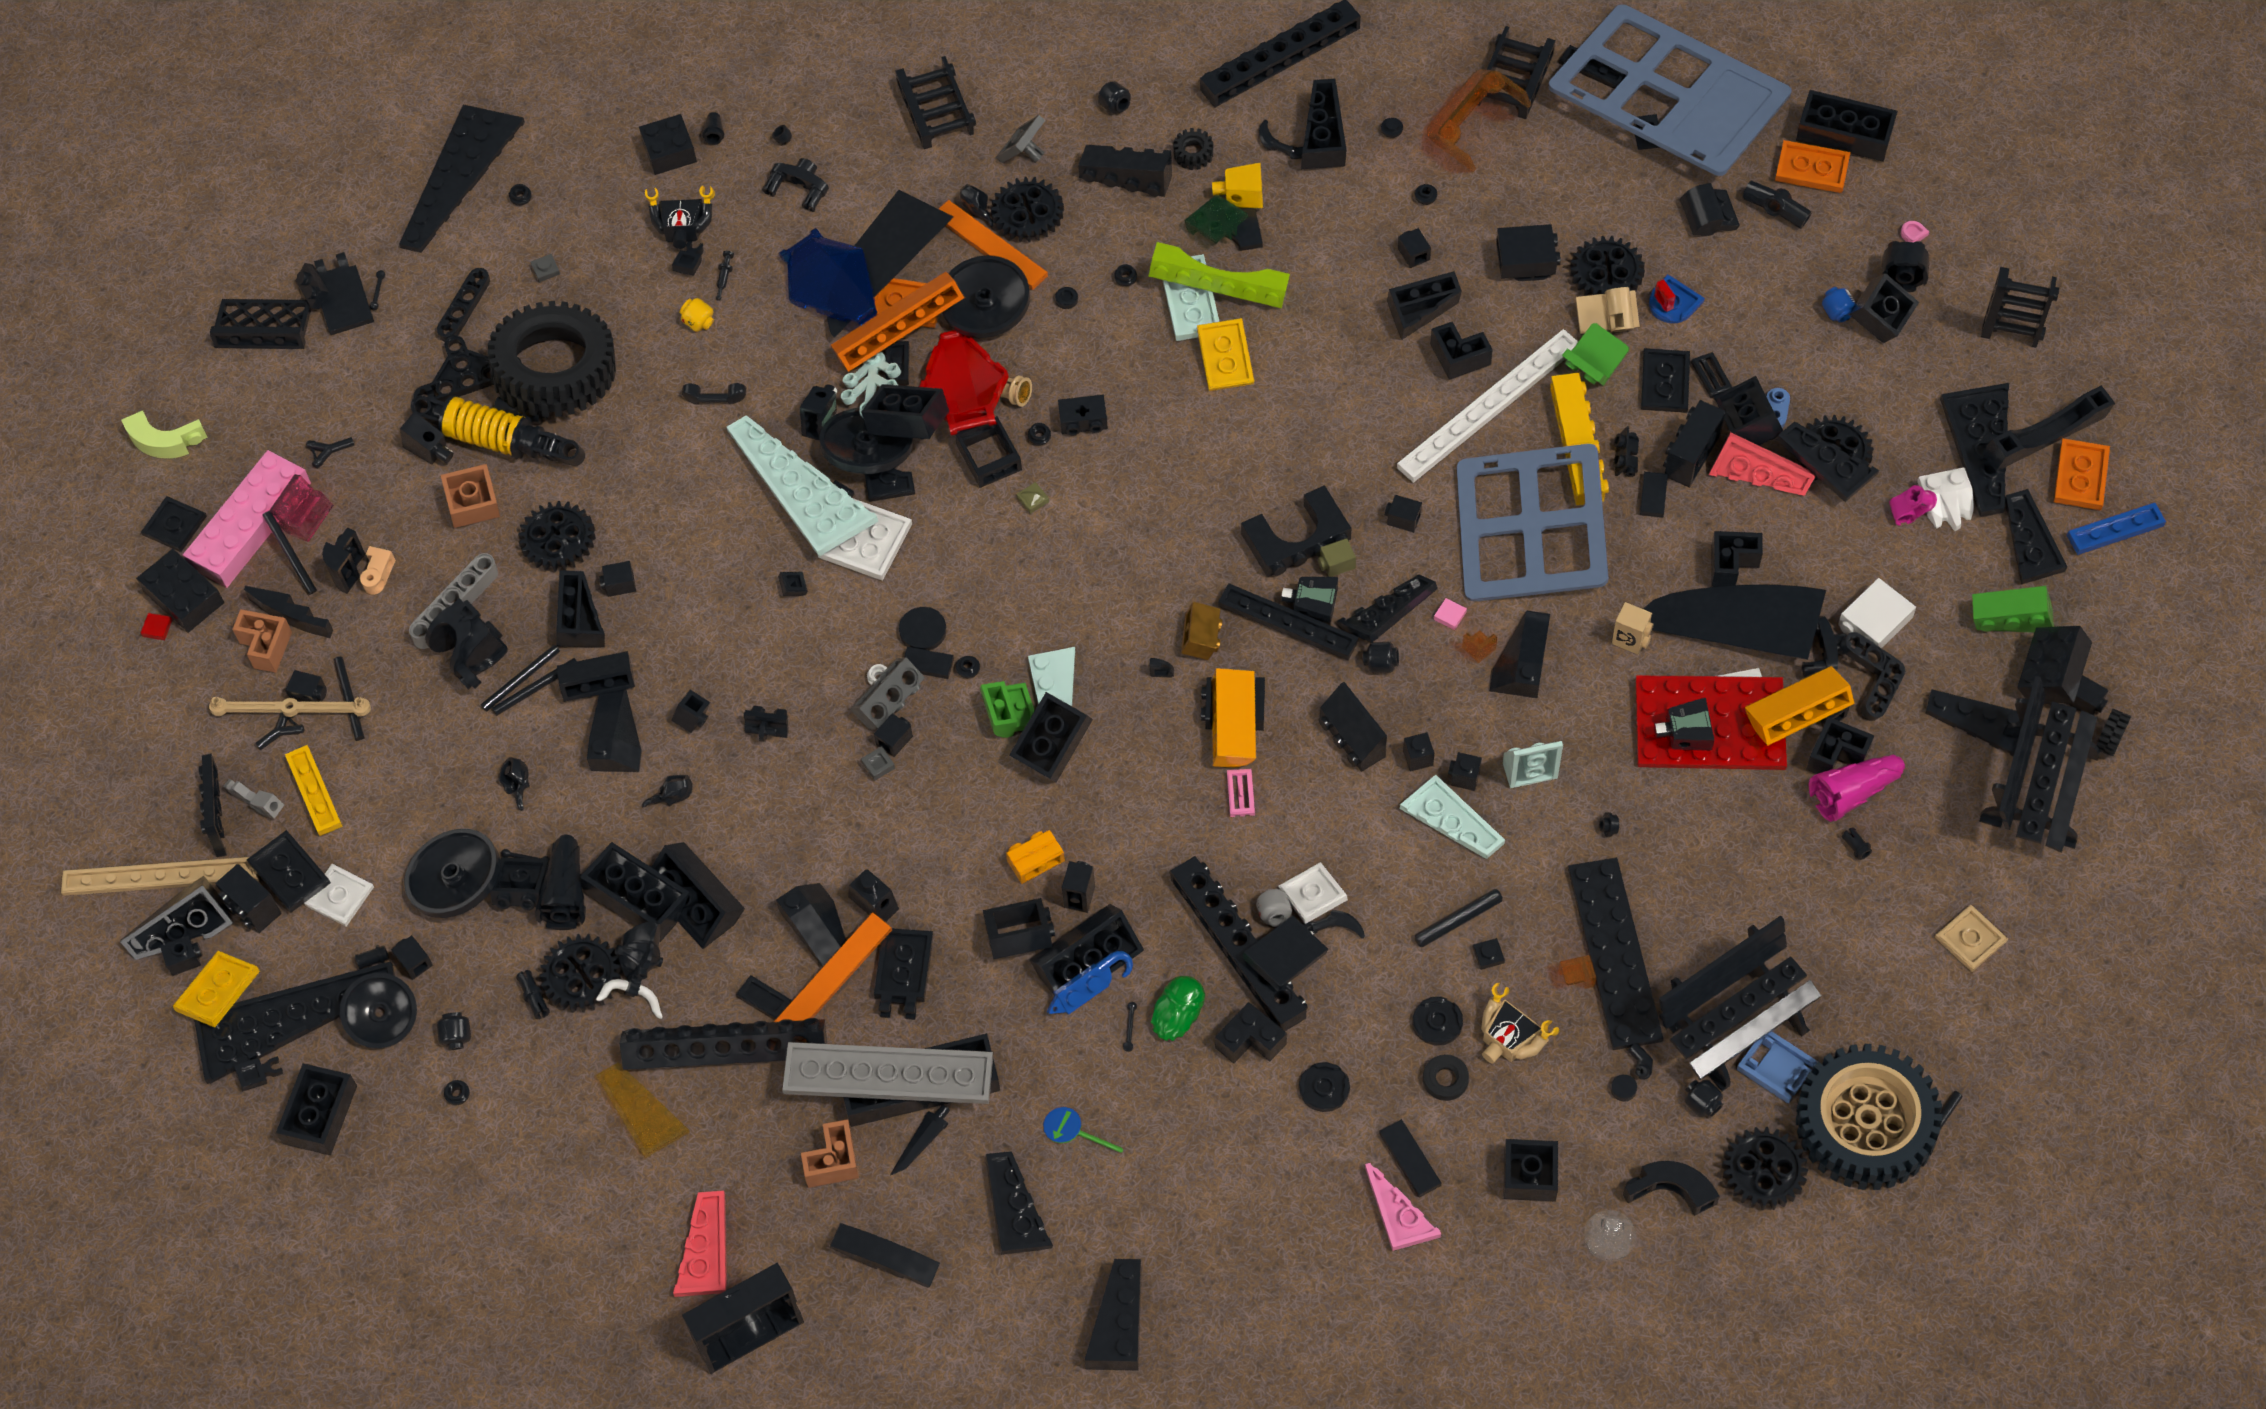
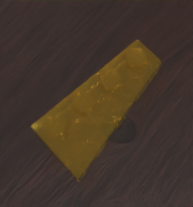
M616 1063L596 1074L597 1079L644 1158L649 1157L690 1133L689 1129L627 1070H623L620 1063Z

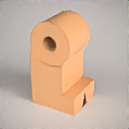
M369 546L366 553L369 564L367 570L362 572L360 581L368 594L375 595L384 589L396 560L391 551Z

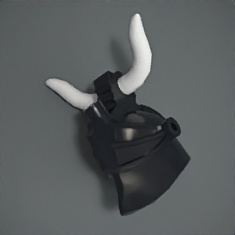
M641 923L624 933L622 944L617 945L615 954L619 955L620 964L627 980L615 979L604 984L596 998L597 1001L607 998L613 989L625 990L624 995L635 997L639 994L645 997L655 1016L662 1019L663 1016L657 997L650 989L641 985L642 979L647 978L648 972L655 966L661 967L663 963V957H660L659 923Z

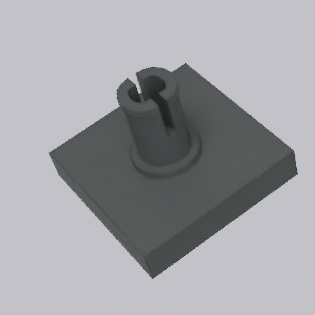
M1037 115L1019 126L996 158L1004 163L1024 151L1036 163L1045 152L1031 139L1045 120L1040 115Z

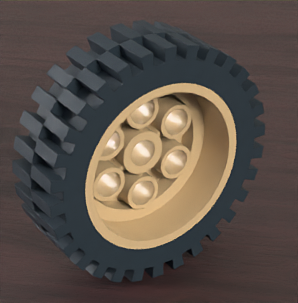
M1857 1044L1849 1046L1847 1054L1842 1047L1836 1050L1834 1058L1830 1053L1826 1055L1823 1063L1818 1062L1814 1066L1813 1072H1809L1796 1110V1125H1799L1797 1130L1798 1138H1803L1801 1146L1804 1152L1810 1150L1808 1157L1810 1161L1814 1163L1818 1160L1820 1162L1818 1169L1823 1174L1827 1169H1830L1832 1171L1830 1178L1836 1182L1839 1176L1844 1177L1845 1186L1851 1187L1852 1181L1859 1182L1858 1189L1866 1190L1867 1183H1872L1873 1190H1880L1883 1182L1886 1183L1888 1189L1895 1186L1897 1179L1902 1184L1908 1181L1910 1174L1914 1177L1919 1172L1920 1167H1924L1928 1162L1938 1139L1943 1114H1940L1942 1103L1941 1100L1937 1101L1939 1095L1937 1087L1930 1089L1933 1082L1930 1075L1922 1078L1924 1068L1920 1064L1913 1069L1911 1067L1913 1062L1911 1057L1907 1055L1902 1061L1899 1059L1900 1051L1893 1049L1891 1055L1886 1054V1046L1879 1045L1877 1052L1872 1051V1044H1864L1862 1051H1858ZM1862 1094L1866 1099L1858 1100L1853 1095ZM1879 1101H1888L1891 1106L1883 1107ZM1843 1110L1848 1116L1840 1117L1835 1111ZM1868 1117L1872 1119L1874 1123L1866 1124L1861 1120V1118ZM1894 1124L1899 1128V1130L1892 1131L1887 1127V1125ZM1852 1134L1856 1139L1849 1141L1843 1135ZM1877 1141L1881 1144V1147H1872L1869 1142Z

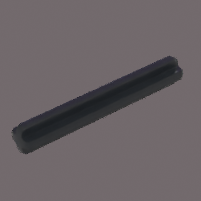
M1493 889L1415 935L1416 943L1420 947H1424L1501 903L1503 898L1498 889Z

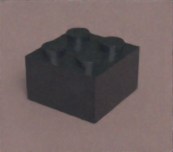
M681 114L639 126L642 142L654 175L697 162L694 147Z
M1884 273L1870 281L1849 315L1879 341L1885 343L1899 335L1919 304V301Z
M236 864L215 883L220 890L218 896L225 903L226 909L232 915L237 914L241 918L242 924L248 930L254 928L258 933H261L282 914L272 895L239 864Z
M1506 1139L1504 1147L1503 1199L1556 1202L1558 1193V1141Z

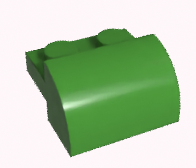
M1002 681L983 684L980 687L994 734L999 737L1008 738L1013 736L1014 732L1023 731L1035 711L1026 683L1006 686L1005 682Z

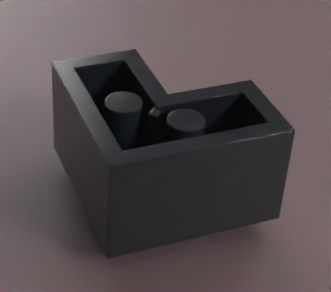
M1453 321L1431 329L1430 345L1449 380L1491 365L1493 349L1484 332L1462 339Z
M1714 531L1711 544V587L1736 586L1739 567H1760L1763 555V533Z
M1828 717L1810 755L1806 770L1818 774L1834 769L1838 760L1848 764H1857L1865 761L1875 735Z
M1250 1002L1215 1036V1049L1232 1063H1235L1250 1047H1253L1268 1061H1271L1287 1045V1033Z

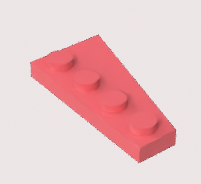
M1731 432L1709 472L1711 476L1717 477V475L1729 477L1730 480L1752 482L1753 485L1774 487L1775 490L1803 496L1806 495L1816 476L1809 469Z

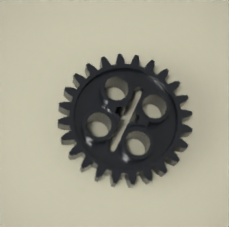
M1024 177L1023 182L1016 178V184L1014 185L1008 181L1007 189L1000 187V193H995V200H992L991 215L993 223H996L997 230L1002 229L1004 236L1010 233L1011 240L1018 236L1019 242L1024 237H1027L1028 242H1031L1032 237L1040 241L1041 234L1048 237V230L1055 232V226L1061 225L1060 219H1063L1064 203L1062 196H1059L1058 189L1053 190L1052 183L1045 186L1044 179L1037 183L1036 177L1031 182H1028V178ZM1021 195L1025 196L1028 210L1031 212V217L1034 224H1031L1029 220L1026 206H1024V201Z
M1603 235L1601 236V241H1597L1593 237L1592 244L1584 241V247L1578 246L1577 253H1573L1570 264V276H1573V284L1578 283L1577 290L1585 289L1584 296L1590 293L1593 295L1605 294L1606 290L1629 287L1630 291L1635 290L1637 292L1638 285L1642 284L1645 273V262L1642 261V254H1637V247L1630 249L1631 242L1625 245L1622 244V238L1616 242L1613 236L1606 240ZM1604 253L1607 254L1608 258L1607 266L1608 271L1610 272L1611 285H1609L1607 281V266L1605 265Z
M1824 415L1822 422L1815 418L1813 425L1807 423L1806 428L1821 436V440L1830 445L1832 443L1837 445L1842 452L1851 457L1853 455L1862 460L1861 463L1869 467L1874 448L1871 447L1872 439H1867L1868 432L1861 433L1862 425L1854 427V420L1847 423L1845 422V416H1843L1839 421L1836 415H1833L1832 420H1828L1827 416Z
M560 501L557 502L556 506H552L551 502H548V508L544 509L543 506L539 505L540 512L537 513L532 510V518H524L526 524L520 525L522 532L518 533L519 545L524 557L527 556L529 563L534 562L536 568L543 564L545 571L552 566L554 572H556L558 566H562L563 570L567 569V564L576 567L574 561L583 562L582 554L590 555L588 548H594L593 540L596 539L594 524L591 517L587 516L586 510L580 511L577 504L571 508L570 502H567L565 506H562Z
M577 934L575 941H572L569 936H567L566 944L558 941L559 949L551 947L552 956H544L547 964L540 965L544 973L540 974L539 977L543 981L541 986L546 991L547 998H552L555 1006L560 1003L562 1010H565L570 1005L572 1013L576 1011L577 1007H580L582 1012L585 1013L586 1006L590 1005L592 1010H595L596 1002L605 1005L604 1000H596L602 987L610 980L621 979L618 973L622 972V968L619 965V956H615L614 947L610 948L608 941L601 944L599 936L592 941L590 934H587L585 940H582L580 934ZM585 954H589V955H590V956H589L587 959H585V960H581V959H580V957H581L582 955H585ZM569 957H572L579 969L585 973L587 980L594 987L593 989H590L580 973L576 972L574 965L568 960ZM563 968H568V969H569L566 973H564V974H559V971H560L561 969H563ZM596 973H603L601 977L593 978ZM575 987H582L580 991L572 992ZM611 992L607 996L609 999L613 998Z
M1755 1127L1753 1135L1748 1130H1745L1743 1134L1744 1139L1736 1135L1735 1143H1729V1151H1725L1723 1157L1726 1161H1723L1722 1168L1727 1169L1723 1173V1178L1730 1179L1727 1182V1188L1735 1187L1733 1196L1743 1195L1741 1203L1749 1199L1751 1200V1208H1754L1756 1203H1760L1762 1210L1765 1209L1766 1204H1770L1772 1210H1775L1777 1202L1782 1207H1785L1787 1203L1786 1198L1793 1202L1796 1197L1794 1193L1801 1194V1186H1805L1807 1181L1803 1177L1807 1176L1808 1169L1803 1167L1806 1165L1807 1159L1800 1158L1803 1154V1149L1795 1150L1796 1140L1790 1143L1787 1141L1789 1134H1785L1781 1138L1779 1137V1129L1770 1134L1768 1127H1765L1764 1133H1760L1759 1129ZM1765 1147L1768 1148L1772 1153L1766 1155L1763 1154L1759 1149ZM1748 1163L1753 1169L1744 1170L1740 1164ZM1762 1166L1764 1168L1768 1166L1770 1169L1768 1170L1767 1168H1765L1764 1170H1762L1760 1167ZM1781 1166L1786 1167L1790 1173L1783 1174L1777 1168ZM1765 1182L1769 1184L1771 1188L1762 1189L1758 1185V1183Z

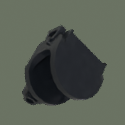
M459 598L434 618L427 629L425 642L434 652L441 653L454 648L450 660V670L468 690L471 687L476 689L482 683L477 675L496 664L507 653L508 648L500 639L503 636L490 621L485 623L480 618L481 614L468 600L463 602Z

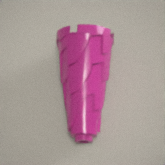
M1893 754L1818 773L1809 780L1810 797L1816 794L1821 804L1815 806L1826 820L1835 822L1851 810L1867 802L1866 799L1883 790L1886 785L1899 779L1905 769L1904 761L1901 757Z

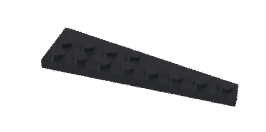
M463 104L399 243L400 248L422 253L436 235L437 230L450 218L449 215L462 203L465 195L474 188L489 169V165L502 153V149L514 138L517 130L524 125L523 117Z
M392 962L378 964L236 1002L216 1027L194 1019L205 1082L207 1084L213 1083L234 1072V1065L261 1058L339 1018L341 1000L347 988L355 980L367 974L388 973L395 976Z

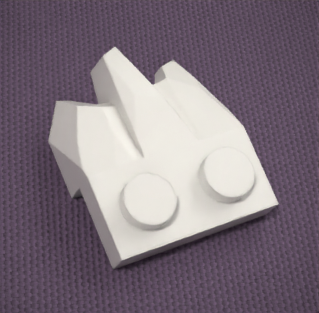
M1964 467L1918 477L1917 482L1919 486L1924 490H1931L1937 495L1936 506L1927 512L1928 518L1936 529L1942 526L1943 521H1947L1952 529L1957 531L1961 528L1960 517L1971 520L1974 511L1973 491Z

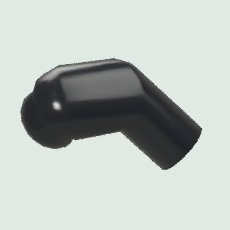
M1635 1043L1629 1048L1628 1052L1637 1060L1636 1075L1638 1078L1645 1080L1652 1074L1653 1059L1638 1043Z

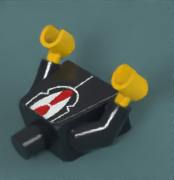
M711 186L708 195H704L705 187H700L699 192L704 198V203L702 199L659 201L657 205L659 198L658 190L655 188L656 195L649 197L646 189L645 197L650 202L648 207L651 223L659 234L665 235L667 242H673L675 248L683 249L686 247V242L697 241L700 233L710 225L712 220V203H710V200L715 196V191Z

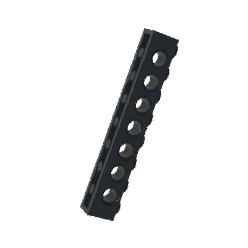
M1347 0L1334 3L1331 7L1314 14L1304 22L1297 23L1291 29L1279 33L1267 42L1260 43L1256 48L1242 53L1230 62H1225L1221 67L1205 73L1200 77V91L1216 108L1359 30L1361 16Z
M1194 856L1170 870L1171 882L1268 1017L1284 1031L1305 1020L1308 1006L1302 996L1299 995L1297 997L1294 993L1292 982H1289L1277 991L1271 984L1262 983L1264 978L1242 958L1243 953L1261 939L1258 937L1255 939L1252 935V929L1245 918L1241 919L1237 914L1238 909L1231 899L1227 900L1223 895L1224 890L1217 880L1213 881L1210 877L1211 873L1208 866L1204 862L1200 863L1197 857ZM1195 884L1204 885V887L1200 889L1194 888L1193 886ZM1214 902L1217 903L1218 906L1211 908L1208 907L1207 904ZM1224 921L1232 923L1228 927L1220 925ZM1241 940L1244 941L1245 944L1242 946H1237L1234 944V942ZM1279 998H1284L1288 1002L1285 1004H1279L1276 1002V1000Z
M808 1018L800 1021L784 1019L779 1022L757 1021L749 1024L733 1022L728 1025L706 1024L697 1027L682 1025L677 1028L655 1027L645 1030L631 1028L622 1031L619 1044L623 1070L786 1061L788 1042L827 1044L825 1019ZM796 1036H802V1037H804L805 1039L799 1040V1039H797V1038H795V1037H796ZM770 1038H778L779 1041H772ZM745 1039H751L754 1042L749 1043ZM724 1040L727 1041L728 1044H722L719 1041ZM694 1042H700L703 1045H696ZM673 1043L676 1044L677 1047H672L668 1044ZM643 1045H650L652 1048H645Z

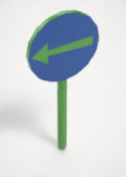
M1056 1108L1045 1117L1043 1124L1044 1132L1053 1142L1060 1144L1068 1143L1079 1135L1117 1152H1123V1148L1081 1131V1118L1071 1108Z

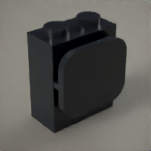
M1552 224L1497 228L1496 245L1501 279L1514 278L1517 281L1545 280L1550 275H1556V268L1561 264L1560 252H1556L1555 249L1558 246L1557 233H1553Z

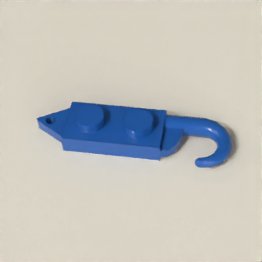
M1116 951L1097 964H1092L1053 992L1055 996L1047 1012L1049 1014L1072 1013L1109 986L1112 979L1109 967L1117 961H1125L1126 970L1122 977H1127L1133 968L1132 958L1124 951Z

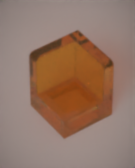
M1480 630L1473 636L1466 633L1463 635L1462 648L1474 660L1480 663L1496 650L1498 637L1492 634L1488 638Z
M1589 955L1560 961L1558 972L1559 975H1563L1566 985L1583 983L1584 989L1595 986L1596 975Z

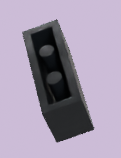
M628 651L557 665L559 687L564 702L635 687Z

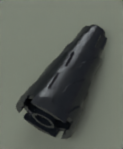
M561 835L553 843L550 861L535 910V918L538 923L541 924V921L544 920L546 928L553 930L577 928V922L580 921L582 925L585 921L586 906H584V894L580 880V846H578L577 840L571 835Z

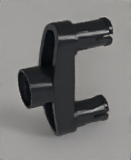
M800 158L796 166L775 163L770 170L771 175L762 191L767 195L770 193V196L774 197L782 181H788L795 185L801 184L803 188L810 190L802 203V207L807 210L810 207V211L815 212L820 199L829 190V186L815 175L817 166L812 161Z
M1825 616L1819 617L1815 636H1818L1820 648H1823L1824 651L1822 653L1823 660L1802 662V672H1805L1803 673L1804 678L1830 666L1837 671L1838 655H1846L1840 646L1841 640L1846 636V633L1834 634Z

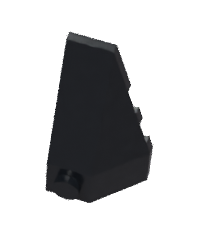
M627 690L600 694L589 736L587 761L590 770L601 772H639L642 749Z
M202 876L124 936L120 942L132 957L138 960L161 953V945L188 935L191 939L203 936L204 939L211 938L231 925L233 920L223 901L218 896L217 891L205 876Z

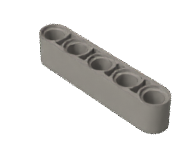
M482 553L476 556L410 625L409 633L417 648H429L425 642L426 634L423 636L419 635L427 632L434 618L445 608L450 607L453 604L451 603L452 601L460 598L463 602L468 600L472 604L496 579L498 569L494 558L490 554Z

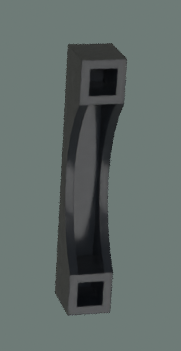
M2101 385L2083 394L2074 402L2041 422L2023 429L2009 430L1993 438L1984 450L1983 455L1997 472L2062 438L2068 437L2104 419L2115 405V402Z

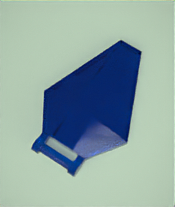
M814 228L808 236L789 249H783L778 253L788 268V293L792 304L804 309L808 306L816 309L817 313L844 322L848 319L857 322L859 325L866 323L876 316L877 309L874 292L867 269L865 253L862 248L824 238Z

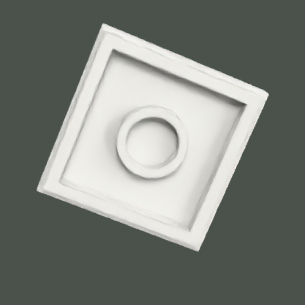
M1321 862L1278 886L1279 890L1287 894L1290 905L1305 924L1348 900L1346 893Z
M331 864L325 873L331 883L304 904L306 907L347 927L374 886L350 872Z

